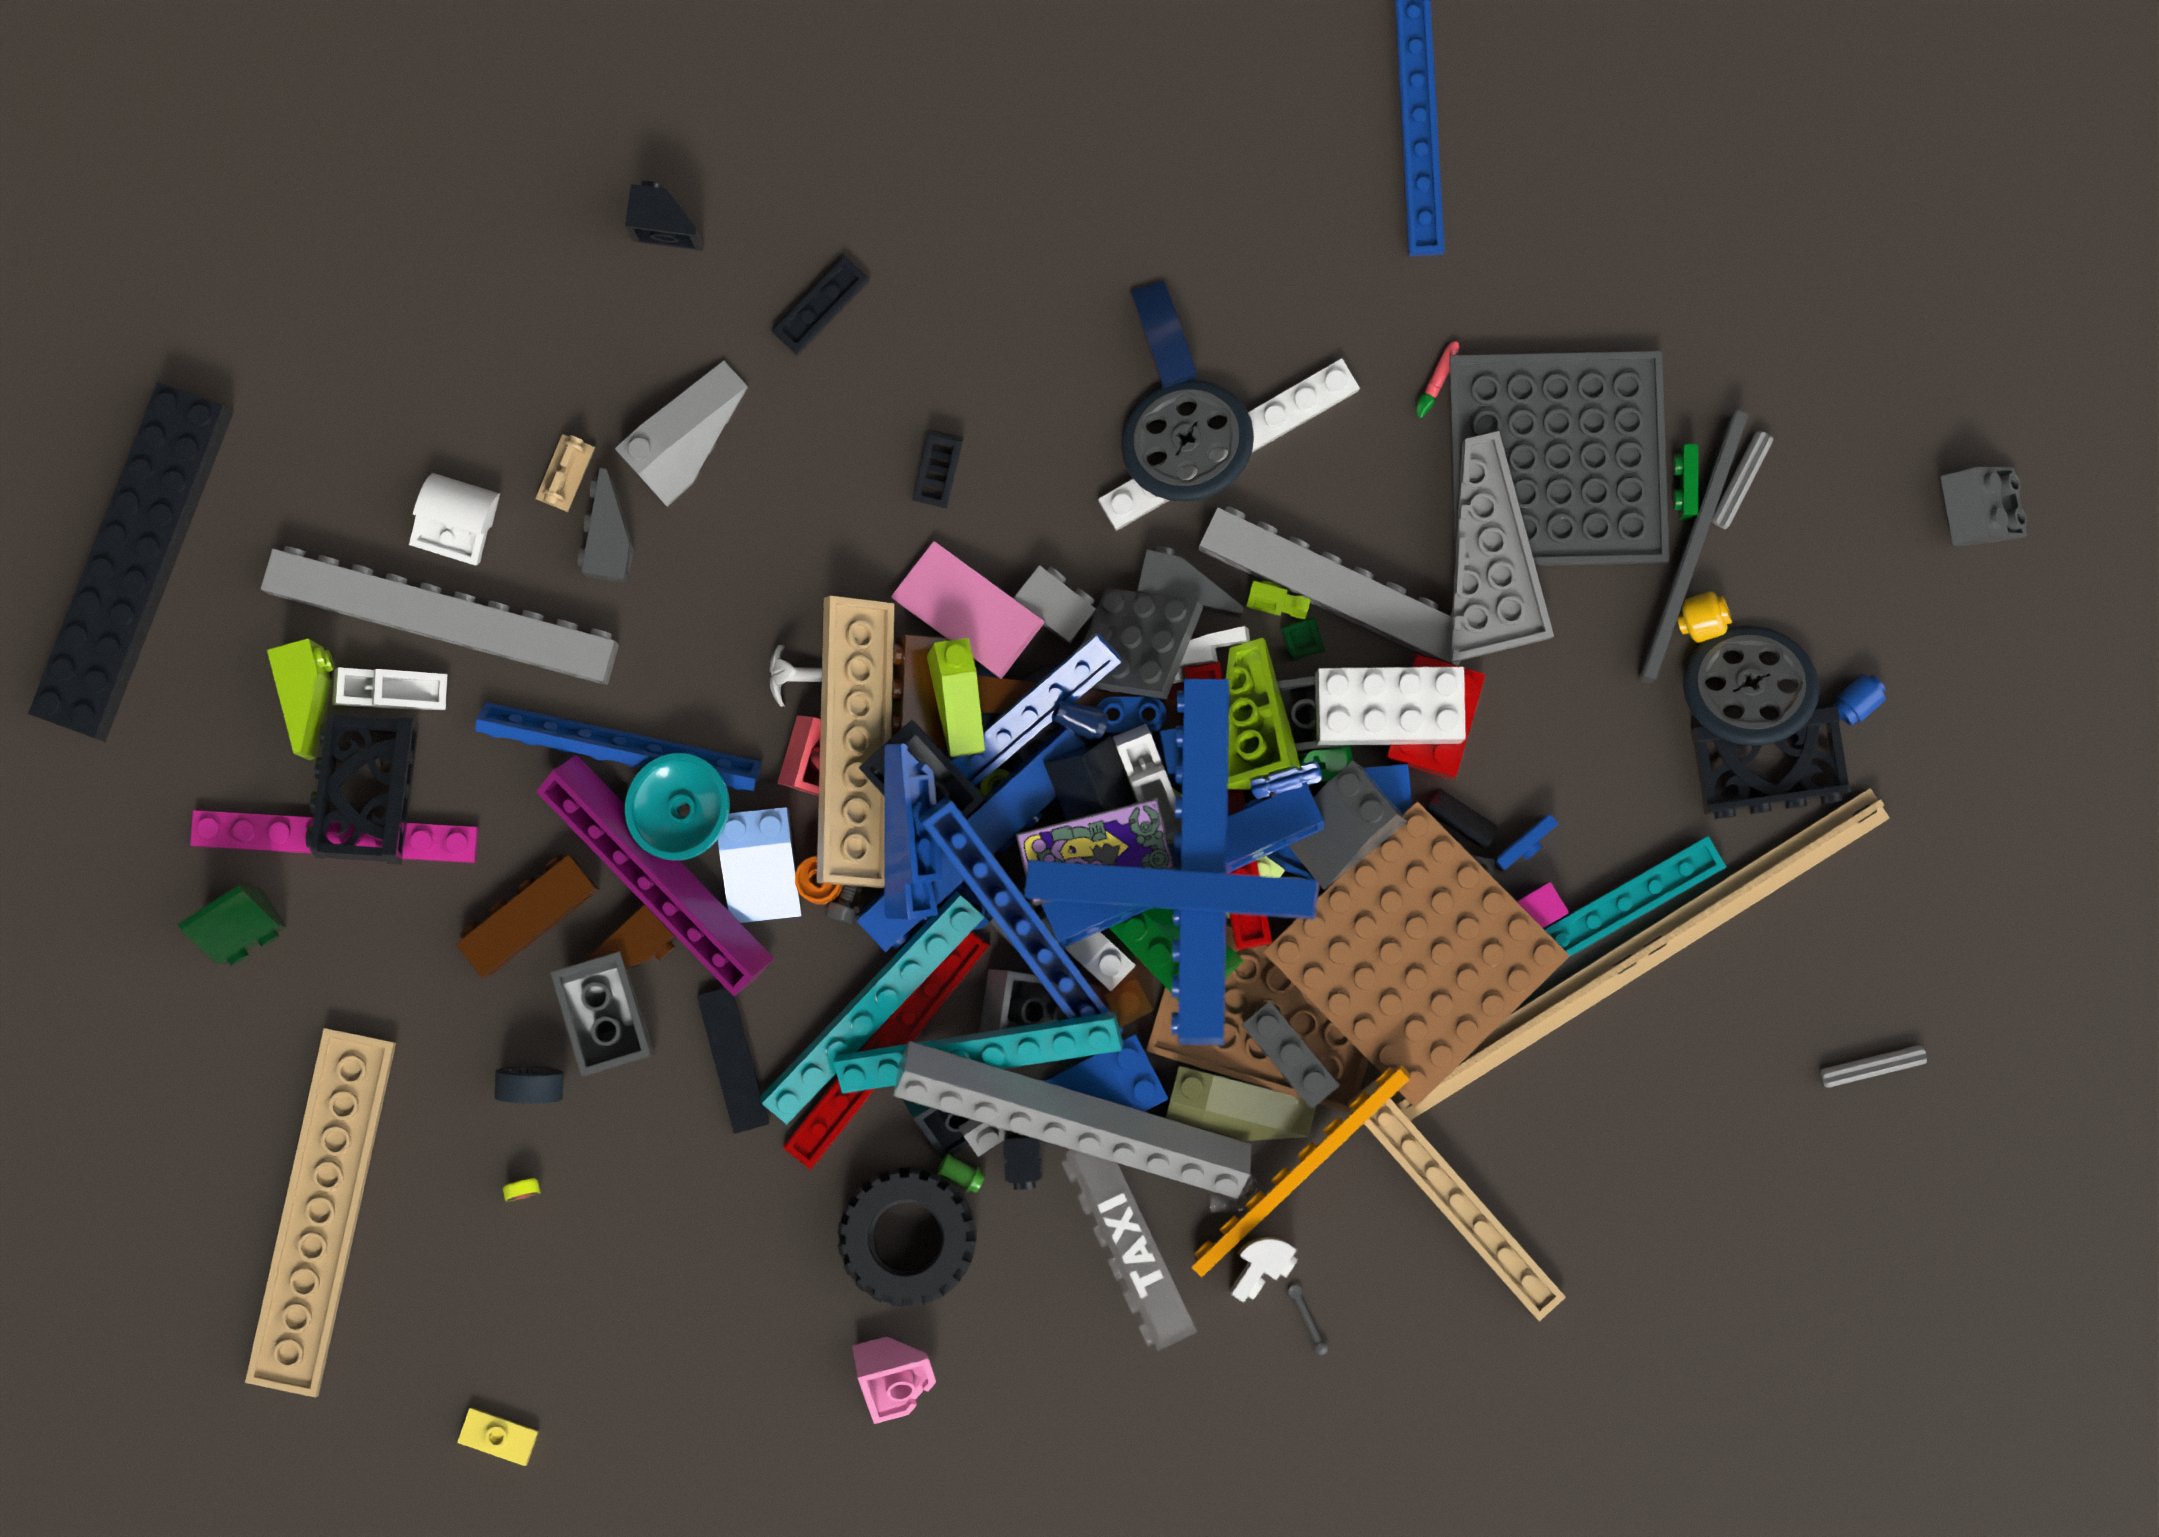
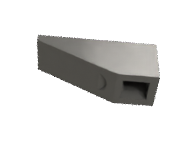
M599 468L598 477L593 476L590 485V497L594 498L592 512L587 511L585 515L584 532L588 533L586 546L580 547L578 567H582V573L586 577L628 584L634 548L612 476L607 469Z

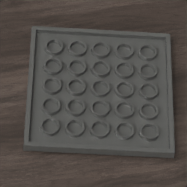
M1662 351L1451 355L1449 357L1455 558L1462 441L1467 438L1499 431L1535 566L1657 564L1670 561Z

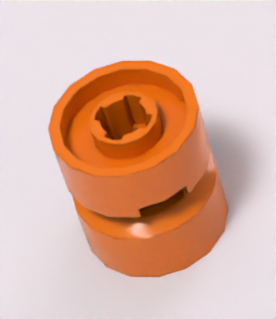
M817 856L805 859L796 870L795 886L799 894L807 901L816 905H827L829 902H834L841 895L843 885L817 883Z

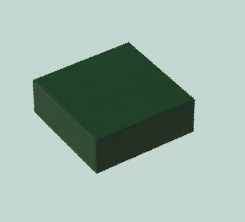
M1315 617L1280 627L1291 662L1325 651Z

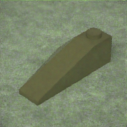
M1178 1066L1165 1118L1242 1142L1309 1137L1316 1106L1309 1109L1301 1098Z

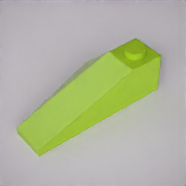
M1262 637L1231 647L1229 649L1225 678L1228 679L1230 689L1228 789L1251 790L1250 781L1253 778L1262 775L1268 778L1269 773L1297 766L1299 769L1300 765L1265 639Z

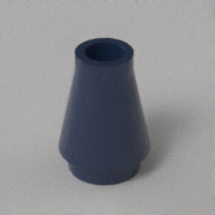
M1059 700L1053 709L1052 720L1062 724L1086 741L1091 739L1098 741L1106 729L1108 715L1103 713L1100 707L1067 703Z

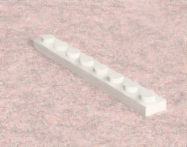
M1343 359L1336 361L1248 412L1254 431L1252 452L1360 390ZM1222 447L1214 448L1209 453L1208 458L1215 462L1222 461L1227 457L1228 451ZM1190 465L1184 466L1180 469L1178 476L1183 480L1192 479L1197 474V468ZM1134 479L1098 499L1115 531L1169 501L1144 490Z

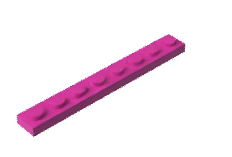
M193 810L190 846L312 854L310 847H306V830L308 826H313L314 817ZM332 823L328 828L327 838L334 844H342L351 838L355 827L351 824L345 834L338 836L337 833L340 831L341 825L339 823ZM407 823L402 859L477 863L479 828ZM362 833L356 846L382 847L383 842Z

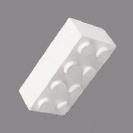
M1464 667L1319 668L1315 673L1317 745L1460 744L1466 739Z

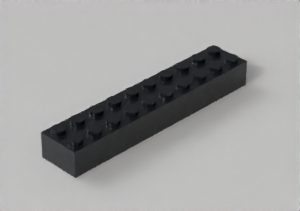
M157 382L28 714L106 742L233 416V413L224 406Z

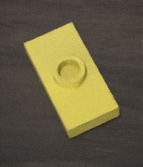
M471 1407L467 1413L457 1443L527 1466L539 1430Z

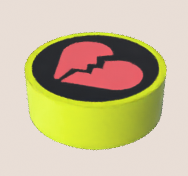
M535 1178L513 1182L502 1188L505 1201L519 1200L540 1193L539 1183Z

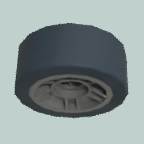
M520 1066L497 1069L495 1071V1099L502 1102L521 1104L559 1102L563 1100L564 1073L562 1070L548 1067Z

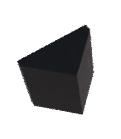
M1110 735L1043 762L1066 821L1130 806L1136 802Z

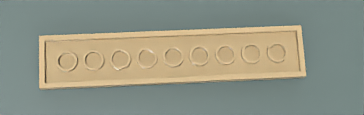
M328 1028L323 1029L245 1383L310 1397L319 1396L396 1047L395 1042Z

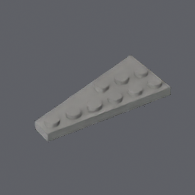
M1499 431L1467 438L1462 441L1449 663L1554 637Z

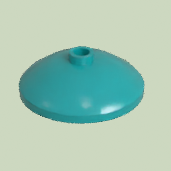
M686 753L667 754L645 765L633 779L625 801L627 826L637 844L656 857L673 861L690 859L708 850L722 834L730 810L728 789L720 773L707 761ZM689 805L690 811L688 815L682 817V807Z

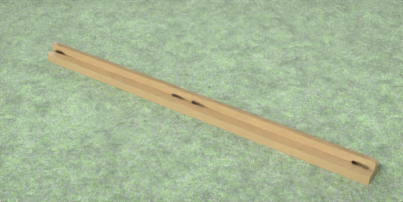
M1871 788L1862 792L1510 1014L1417 1107L1409 1106L1411 1103L1406 1098L1402 1100L1404 1096L1399 1091L1391 1097L1392 1100L1411 1121L1888 820L1890 817L1883 808L1884 803L1881 799H1877ZM1868 804L1870 805V806H1868L1867 808H1865L1864 810L1860 811L1859 813H1857L1856 815L1853 816V814H1854L1855 812H1857L1858 810L1862 809L1863 807H1865V806L1868 805ZM1661 935V938L1657 939L1645 948L1643 947L1644 945H1646L1647 943L1651 942L1652 940ZM1631 954L1629 958L1619 963L1615 967L1613 966L1614 964H1616L1617 962Z

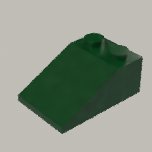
M238 885L177 924L180 930L214 962L221 965L229 963L231 967L247 959L250 956L247 951L258 944L261 947H265L280 937L278 932L286 927L264 891Z

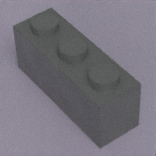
M1268 1002L1241 1024L1243 1029L1309 1109L1315 1107L1340 1086L1271 1002Z

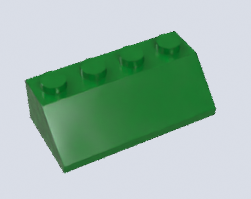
M1151 908L1109 927L1172 993V977L1179 976V961H1173V939H1180V925H1174L1173 909ZM1227 943L1225 979L1244 961Z

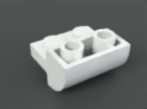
M432 473L424 482L414 507L413 515H416L409 545L469 564L478 565L481 561L488 529L493 524L500 493Z
M1260 1237L1247 1242L1237 1253L1249 1262L1230 1288V1293L1244 1303L1247 1297L1254 1299L1263 1287L1265 1281L1260 1277L1264 1272L1275 1280L1278 1279L1280 1274L1286 1278L1298 1260L1293 1256L1296 1249L1285 1241L1274 1237Z

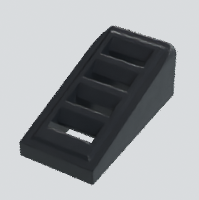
M929 430L912 501L947 509L964 438ZM938 443L954 447L953 453L935 450L933 445ZM930 457L950 461L949 468L929 463ZM927 471L947 475L946 482L926 477ZM928 485L944 489L943 496L922 491L923 486Z

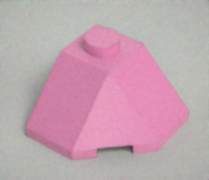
M887 1336L852 1346L857 1377L874 1424L909 1415L917 1406L916 1399L924 1390L929 1391L936 1383L928 1354Z

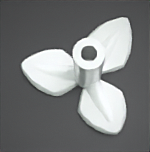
M778 645L770 662V672L772 675L770 678V688L777 703L784 707L785 704L781 696L782 684L787 681L822 682V668L793 667L787 661L781 660V653L785 646Z

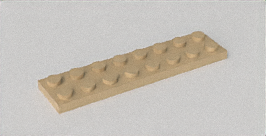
M837 596L824 598L817 883L885 887V797L858 767L891 738L894 603Z

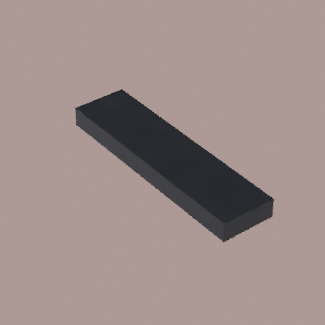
M726 988L697 995L733 1133L737 1134L769 1125L765 1106L759 1100L762 1094L735 996Z

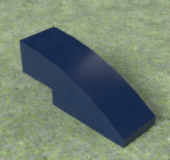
M1161 281L1132 290L1130 293L1162 389L1196 379L1197 372L1165 282Z

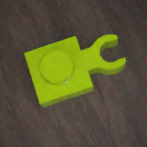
M1253 581L1246 607L1281 616V612L1299 619H1306L1311 599L1303 596L1287 594V589L1280 588L1274 582Z

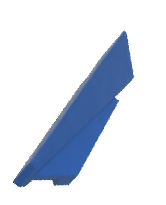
M887 744L884 747L885 917L909 920L938 915L931 881L943 880L940 847L918 819L919 816L936 804L934 771L925 763L918 762L907 751L908 746L906 744Z

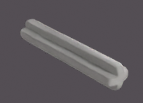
M1757 431L1754 434L1711 520L1714 525L1723 529H1727L1730 526L1773 442V437L1762 431Z
M1917 1045L1824 1068L1821 1070V1079L1824 1086L1830 1088L1925 1064L1927 1062V1055L1924 1047Z

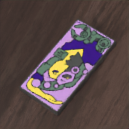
M1157 799L1016 834L1026 878L1029 860L1174 870L1175 868ZM1032 899L1034 906L1053 901Z

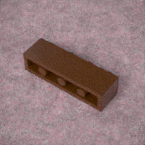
M904 635L897 638L896 643L893 644L895 678L893 679L892 687L894 706L891 736L893 737L913 719L943 750V728L927 655L934 643L947 641V638Z
M562 855L555 857L544 867L547 871L537 880L531 877L523 882L516 889L518 892L516 897L508 903L505 899L498 902L488 911L490 917L480 925L474 922L460 933L462 939L456 943V946L481 978H490L599 891L598 887L573 856L567 855L563 858Z

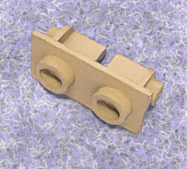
M562 434L535 499L569 512L595 447L583 443V440L570 435L568 437Z

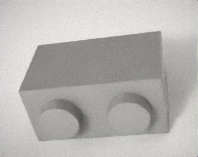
M1039 565L1013 599L1041 618L1046 629L1070 646L1095 615L1096 608L1092 606L1094 600L1083 590L1077 588L1074 592L1063 584L1066 578L1050 566L1045 570Z

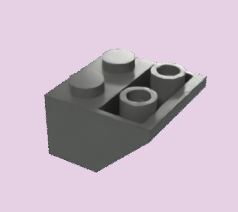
M1974 467L1940 476L1953 546H1973L2027 536V516L2022 509L2019 493L2021 484L2015 467Z

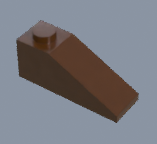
M644 904L583 962L616 952H621L627 969L652 962L655 958L661 961L675 948L672 942L677 937Z

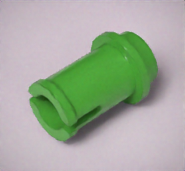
M950 1154L945 1156L937 1172V1175L965 1187L964 1191L967 1193L970 1190L977 1193L986 1174L980 1171L981 1167L976 1166V1168H973L952 1157Z

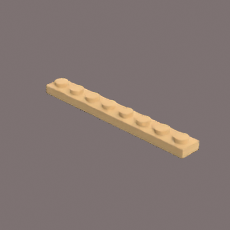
M1372 1080L1347 1103V1106L1349 1107L1364 1091L1369 1096L1379 1087L1378 1084ZM1391 1099L1364 1123L1538 1321L1542 1320L1566 1298Z

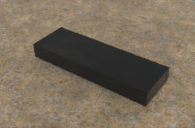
M843 255L771 332L798 357L870 282V279Z

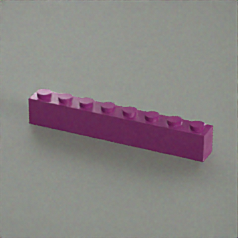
M578 755L554 769L538 788L537 794L733 996H736L754 982L775 959L679 860L661 859L648 853L637 844L627 826L625 804Z

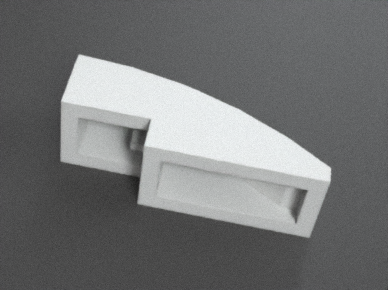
M338 667L334 670L332 705L445 710L447 674Z
M1144 724L1114 736L1113 740L1138 803L1157 799L1167 839L1174 838L1175 832H1182V818H1176L1175 816L1176 798L1147 725Z

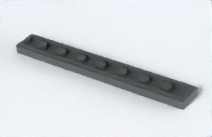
M1736 410L1729 416L1698 504V515L1692 521L1638 676L1639 680L1649 684L1657 678L1749 415L1745 412Z

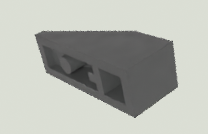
M1155 546L1154 551L1146 550L1137 592L1199 600L1205 611L1241 618L1243 606L1185 559L1175 556V550L1162 546Z

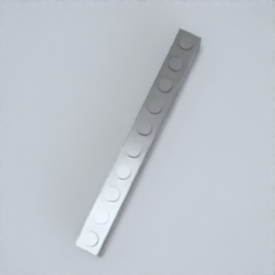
M285 546L283 551L272 549L260 589L269 595L608 686L619 647L616 641L611 640V633L591 628L590 634L577 631V624L557 619L556 625L543 621V615L523 610L522 616L508 612L509 606L494 601H489L488 606L474 603L476 597L460 592H455L454 597L440 594L442 588L421 582L419 588L406 585L408 579L387 573L385 579L372 576L373 569L356 564L352 565L351 570L338 566L339 560L319 555L318 560L305 558V551Z
M910 1041L898 1066L894 1091L895 1097L1234 1198H1238L1250 1176L1252 1144Z

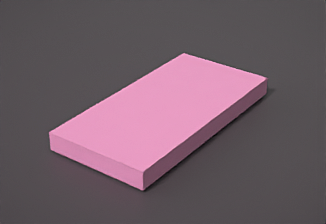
M933 541L891 596L894 601L940 635L947 638V640L969 638L973 659L1000 679H1002L1044 624L1041 618L935 541Z

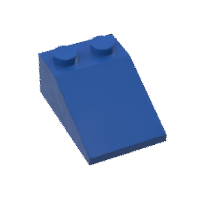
M1136 1034L1123 1041L1122 1051L1097 1054L1045 1081L1046 1083L1143 1112L1168 1100Z

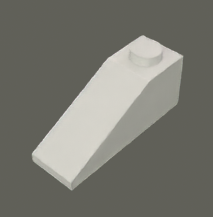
M1046 916L1042 920V922L1049 930L1051 935L1054 937V939L1058 942L1056 935L1051 927V924ZM1101 932L1064 948L1110 992L1136 966Z

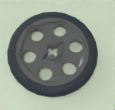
M1190 380L1164 389L1159 387L1140 400L1126 421L1121 440L1123 462L1130 476L1137 484L1154 496L1180 502L1206 499L1222 492L1246 468L1253 451L1254 431L1252 420L1241 401L1233 393L1219 385L1201 380ZM1184 402H1193L1197 406L1195 412L1188 416H1183L1177 411L1178 407ZM1216 415L1224 416L1227 419L1226 425L1219 430H1214L1208 426L1209 420ZM1154 420H1163L1167 424L1164 431L1159 434L1150 433L1147 430L1148 425ZM1192 435L1194 443L1187 442L1185 446H1182L1180 439H1188ZM1222 447L1228 451L1227 457L1224 460L1215 462L1208 458L1212 449ZM1154 452H1163L1167 455V458L1162 465L1153 466L1148 463L1149 456ZM1190 465L1197 468V474L1192 479L1183 480L1178 476L1180 469L1184 466Z
M1757 626L1732 627L1727 629L1724 635L1702 642L1691 654L1685 666L1683 677L1684 696L1692 714L1704 728L1714 735L1736 744L1756 746L1768 745L1784 740L1799 731L1807 723L1818 704L1820 690L1818 674L1810 657L1798 643L1786 635L1769 628ZM1735 651L1742 656L1743 660L1738 664H1729L1724 660L1723 655L1726 652ZM1770 652L1775 654L1779 661L1774 665H1765L1760 661L1759 656L1762 653ZM1715 677L1721 679L1725 683V687L1719 691H1713L1705 685L1707 679ZM1782 680H1791L1796 684L1797 690L1793 693H1784L1778 688L1777 684ZM1745 681H1749L1751 684L1758 683L1757 690H1754L1751 686L1745 688ZM1729 705H1735L1742 709L1743 715L1740 718L1732 719L1724 714L1723 709ZM1770 706L1776 708L1780 716L1774 720H1767L1761 716L1759 711L1763 707Z

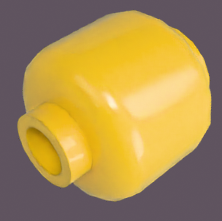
M1712 591L1685 599L1681 606L1682 613L1677 618L1682 634L1689 633L1691 638L1697 643L1724 635L1727 632V624L1732 623L1724 596L1718 597Z

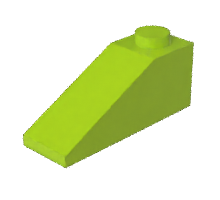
M969 638L936 642L932 645L927 655V661L949 758L983 753L985 751L977 673Z

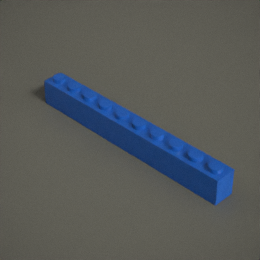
M1184 679V691L1177 692V711L1184 712V726H1177V748H1183V761H1176V783H1183L1182 796H1176L1175 816L1176 818H1182V832H1175V854H1181V867H1175L1174 870L1227 874L1230 690L1228 679ZM1173 909L1174 925H1180V939H1173V961H1179V976L1172 977V997L1179 998V1012H1172V1034H1178L1180 1045H1224L1226 913Z

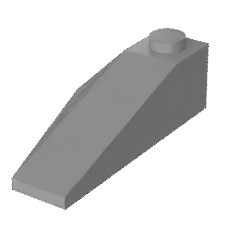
M722 361L641 424L615 450L668 507L696 480L700 468L708 454L712 452L716 445V440L724 426L729 422L748 386L725 361Z

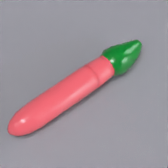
M1452 341L1446 347L1429 380L1425 393L1418 399L1416 405L1418 418H1423L1434 406L1435 398L1449 374V357L1451 355H1458V341Z

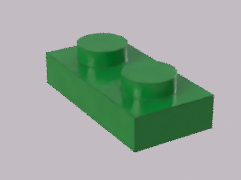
M1684 444L1679 449V454H1674L1673 475H1679V489H1674L1673 510H1679V520H1693L1698 515V444Z

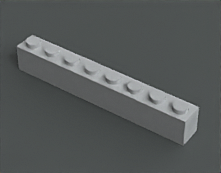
M1227 506L1223 510L1217 507L1199 545L1200 552L1262 581L1274 582L1280 588L1287 589V592L1294 596L1307 597L1311 599V604L1422 656L1449 663L1452 612L1449 616L1438 611L1439 605L1427 598L1419 597L1417 601L1406 596V589L1395 583L1387 582L1386 585L1376 582L1373 580L1374 575L1363 568L1355 566L1354 570L1344 567L1340 565L1342 560L1333 554L1324 551L1321 555L1308 550L1310 545L1301 539L1292 536L1289 540L1276 535L1278 530L1269 524L1260 521L1257 525L1244 520L1246 515L1237 509ZM1457 661V662H1453V663H1449V664H1453V665L1459 666V664H1460L1461 661Z

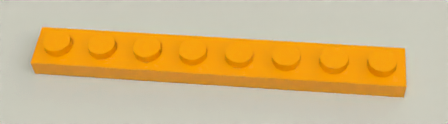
M1401 1065L1395 1071L1391 1067L1386 1069L1375 1080L1379 1087L1369 1096L1365 1091L1362 1092L1349 1105L1353 1111L1343 1121L1337 1116L1323 1130L1327 1136L1318 1145L1311 1141L1297 1155L1301 1161L1291 1170L1287 1166L1282 1168L1271 1179L1275 1185L1266 1194L1261 1190L1258 1191L1245 1204L1249 1210L1240 1219L1233 1215L1219 1229L1223 1235L1214 1244L1208 1239L1194 1253L1197 1260L1192 1265V1268L1201 1278L1410 1080L1412 1075L1404 1066Z

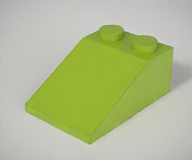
M308 638L268 649L267 653L293 753L311 760L315 759L317 755L319 731L326 713L332 684L330 671L334 670V662L329 650L324 651V647Z

